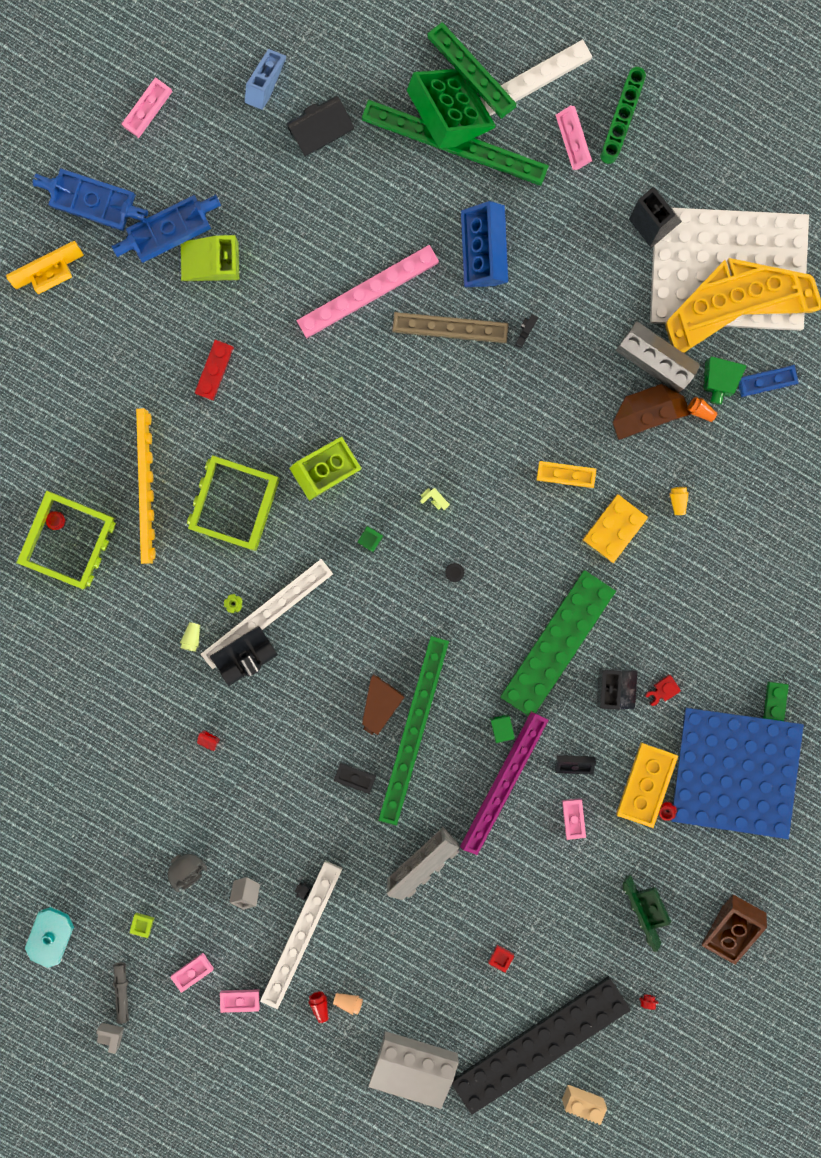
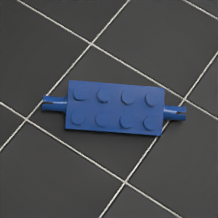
M61 168L56 178L50 179L39 174L34 175V178H37V180L33 179V186L49 190V193H51L48 204L51 208L124 231L129 217L145 222L146 218L144 216H148V210L132 206L135 198L134 192Z
M216 194L202 202L198 201L195 195L146 218L145 222L140 221L126 228L128 233L127 239L112 245L113 251L119 257L133 249L137 252L139 259L143 263L210 230L211 227L205 217L206 213L221 206Z

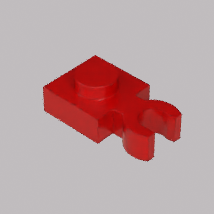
M668 675L654 684L655 691H648L644 696L647 698L653 695L654 700L650 702V705L655 706L659 703L660 698L666 702L681 692L672 676Z

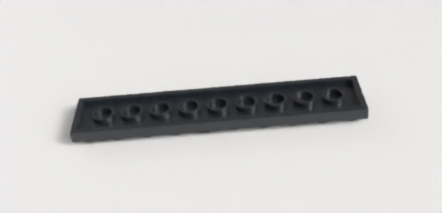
M608 976L454 1077L452 1086L471 1115H473L631 1011V1009Z

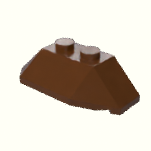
M660 384L626 396L612 424L618 440L691 414L687 410L688 405L684 396Z

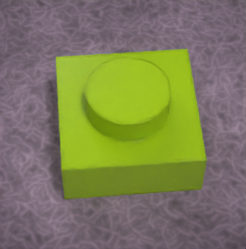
M135 913L129 933L148 938L154 917Z

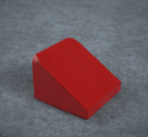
M202 731L198 736L197 743L214 751L220 739L206 731Z

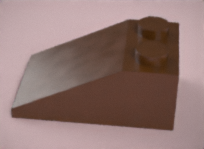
M732 894L722 906L703 940L702 946L736 965L767 928V913Z

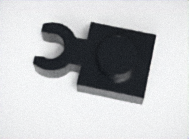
M531 314L529 319L525 317L520 326L523 331L514 346L522 349L539 317Z

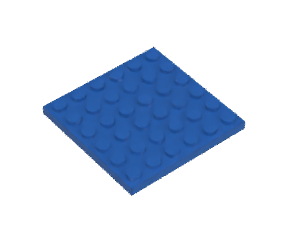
M685 707L673 805L677 808V813L671 822L789 839L804 724Z

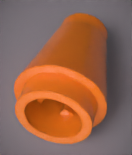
M694 397L688 405L687 410L690 411V414L712 422L717 416V412L702 398Z

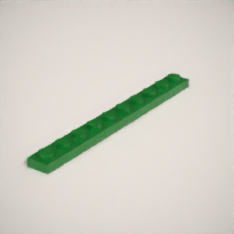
M368 100L362 121L438 148L423 119ZM475 138L456 147L440 148L441 150L542 186L549 165Z
M430 636L378 821L396 826L398 824L448 648V640Z

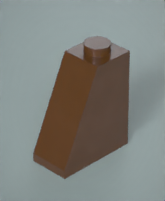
M374 673L370 680L362 724L364 725L363 729L369 734L373 735L375 733L378 735L405 696Z

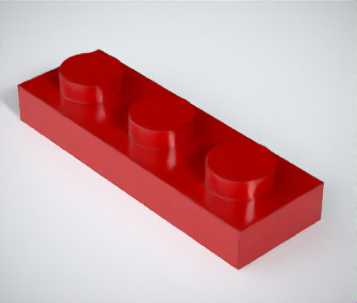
M214 340L195 390L196 395L214 401L233 352V346Z

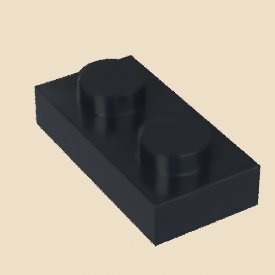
M557 755L555 773L594 774L596 758Z
M340 762L334 781L370 794L376 775Z

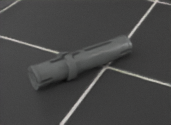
M118 962L113 964V987L115 988L116 1022L123 1024L129 1021L128 979H126V963Z

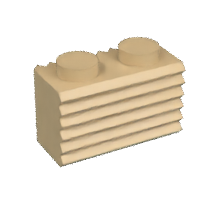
M571 1085L567 1086L562 1098L566 1113H573L577 1117H583L584 1120H591V1122L594 1121L595 1124L598 1123L600 1125L607 1110L604 1098Z

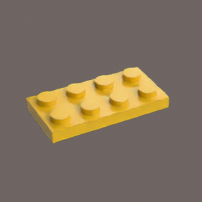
M640 743L616 815L654 828L678 755Z

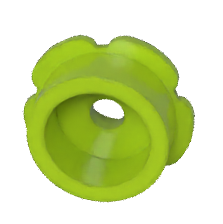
M231 594L224 600V607L227 608L226 610L229 613L239 612L242 609L243 601L241 597Z

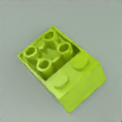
M235 235L211 236L189 240L181 244V281L239 280V242Z

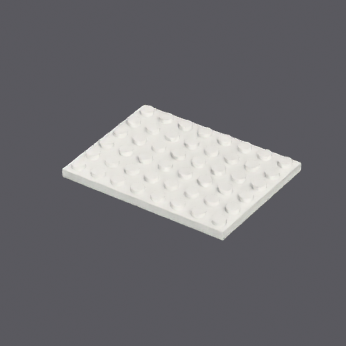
M672 208L682 222L653 246L650 323L666 324V321L724 260H726L729 269L728 258L806 274L809 214ZM804 313L741 315L724 327L801 331L804 329Z

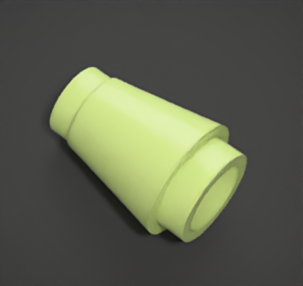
M189 622L180 642L181 649L196 652V648L199 647V624Z

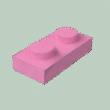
M582 799L562 800L566 839L586 838Z
M202 953L173 973L170 978L182 993L212 972L214 968L204 953Z
M259 989L226 990L220 992L221 1013L260 1010Z

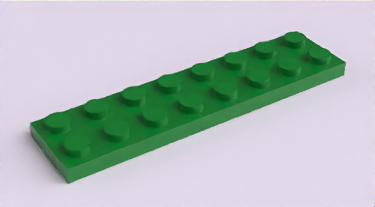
M583 570L500 695V698L528 716L531 711L536 713L616 590Z

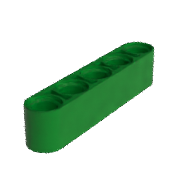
M641 67L632 68L625 80L600 154L601 160L606 164L615 162L621 151L646 78V73ZM632 77H636L639 82L633 81ZM630 95L633 100H628L625 96ZM623 113L627 118H621L619 114ZM613 131L619 132L621 136L616 137ZM606 150H613L614 155L608 154Z

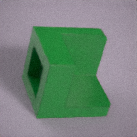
M366 526L357 543L374 553L383 535Z
M508 714L490 718L496 743L515 738Z

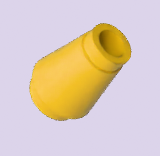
M687 487L671 488V493L669 494L674 515H685L689 494Z

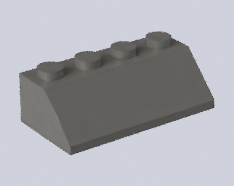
M637 321L615 350L677 393L686 388L700 367L699 363Z

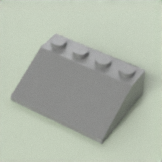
M442 827L387 878V895L400 900H404L406 897L410 898L417 891L416 888L420 884L424 885L429 881L430 875L434 871L438 872L443 868L444 862L448 858L452 859L458 854L459 843Z
M385 1031L368 1087L441 1109L458 1067V1053Z

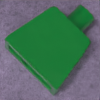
M712 356L706 360L703 389L712 393L710 403L722 405L724 396L730 397L734 395L746 365Z

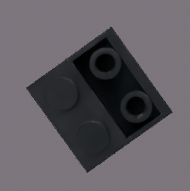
M654 186L637 201L629 218L651 248L682 222Z
M599 668L596 706L601 709H635L637 670Z

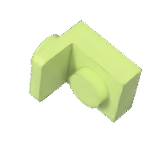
M428 488L421 494L423 499L420 502L422 504L432 497L431 503L438 510L440 508L445 510L450 506L435 488L432 490Z

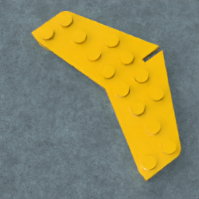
M728 258L729 269L726 260H724L666 321L665 327L671 345L685 353L741 315L813 313L821 310V298L815 279L809 274Z

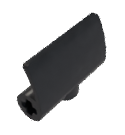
M337 95L320 105H310L304 110V114L286 123L292 137L296 139L305 157L354 130L349 115Z
M257 626L210 655V659L218 668L226 684L230 686L245 675L252 676L261 669V665L272 660L278 654L260 626Z

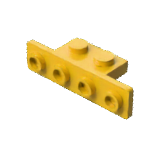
M72 241L7 274L6 277L15 289H19L32 282L34 290L37 294H40L72 278L67 264L82 257L84 254L77 243Z

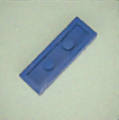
M795 365L742 377L739 382L741 397L798 384Z

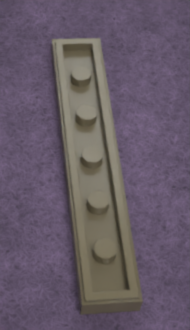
M394 312L393 333L507 343L508 323Z

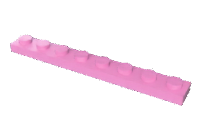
M428 245L296 321L307 339L437 265L439 260L431 246Z

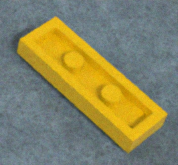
M539 461L536 481L594 488L596 469Z

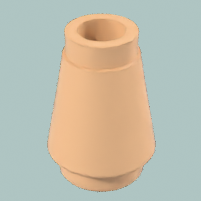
M336 993L333 1004L352 1015H358L363 999L357 995Z

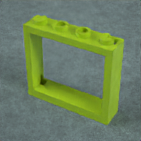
M212 455L205 465V470H207L205 478L202 477L199 483L201 490L199 496H195L193 502L194 512L189 515L187 520L188 529L257 551L280 478ZM217 464L269 480L249 542L197 526Z
M46 491L16 563L84 590L87 586L90 587L94 580L93 570L94 568L98 569L102 558H99L101 551H105L108 546L109 540L106 539L108 534L113 533L115 529V518L51 491ZM54 500L105 521L81 581L29 561Z

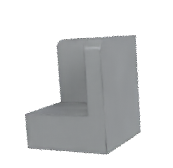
M247 877L235 880L229 903L241 909L255 907L257 905L260 884Z
M101 1023L96 1032L98 1034L97 1043L109 1045L108 1052L115 1054L120 1047L124 1027Z

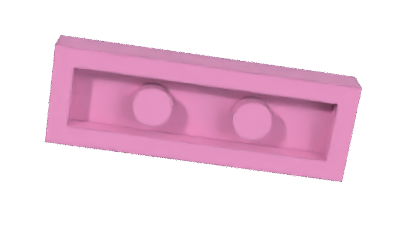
M155 77L125 118L122 126L139 138L171 95V88Z
M569 106L556 114V119L572 169L578 170L592 162L575 106Z

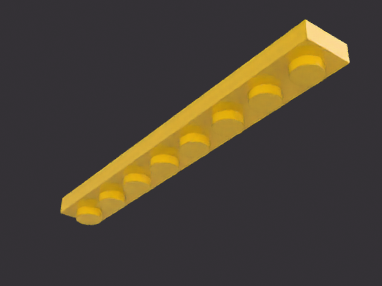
M141 408L136 409L141 564H153V559L156 557L155 548H152V540H155V531L152 529L154 510H151L154 493L150 483H153V472L150 471L153 456L152 452H149V444H152V434L149 433V425H151L152 419L151 414H148L146 409Z

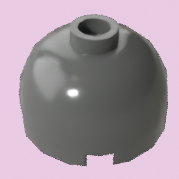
M179 854L171 860L172 864L168 870V881L176 892H180L179 888L182 887L185 890L202 877L199 873L202 870L206 872L207 866L194 854H185L183 856Z

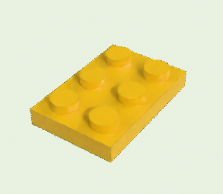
M617 494L582 540L611 563H614L648 517Z

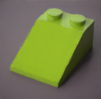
M341 436L297 461L289 469L310 501L362 468Z

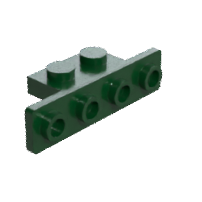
M628 875L622 884L623 891L628 895L631 908L637 914L639 926L646 934L648 945L652 947L653 952H658L661 941L655 929L670 925L671 920L656 887L638 891L631 875Z

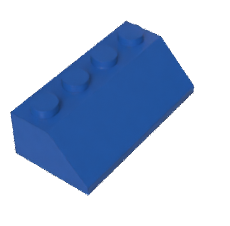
M488 201L461 210L464 287H490L508 283L505 205Z

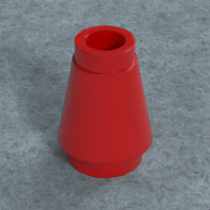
M321 991L311 994L308 1003L318 1023H324L329 1019L327 996Z

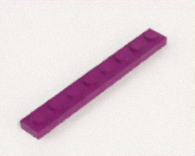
M531 711L460 845L463 850L478 855L549 721L545 717Z

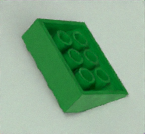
M456 69L413 72L406 91L439 149L456 147L495 128L496 125L477 92Z

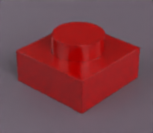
M497 945L488 963L506 973L514 958V953Z

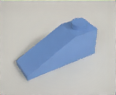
M270 49L267 50L246 83L245 103L263 110L270 99L286 60L285 55Z

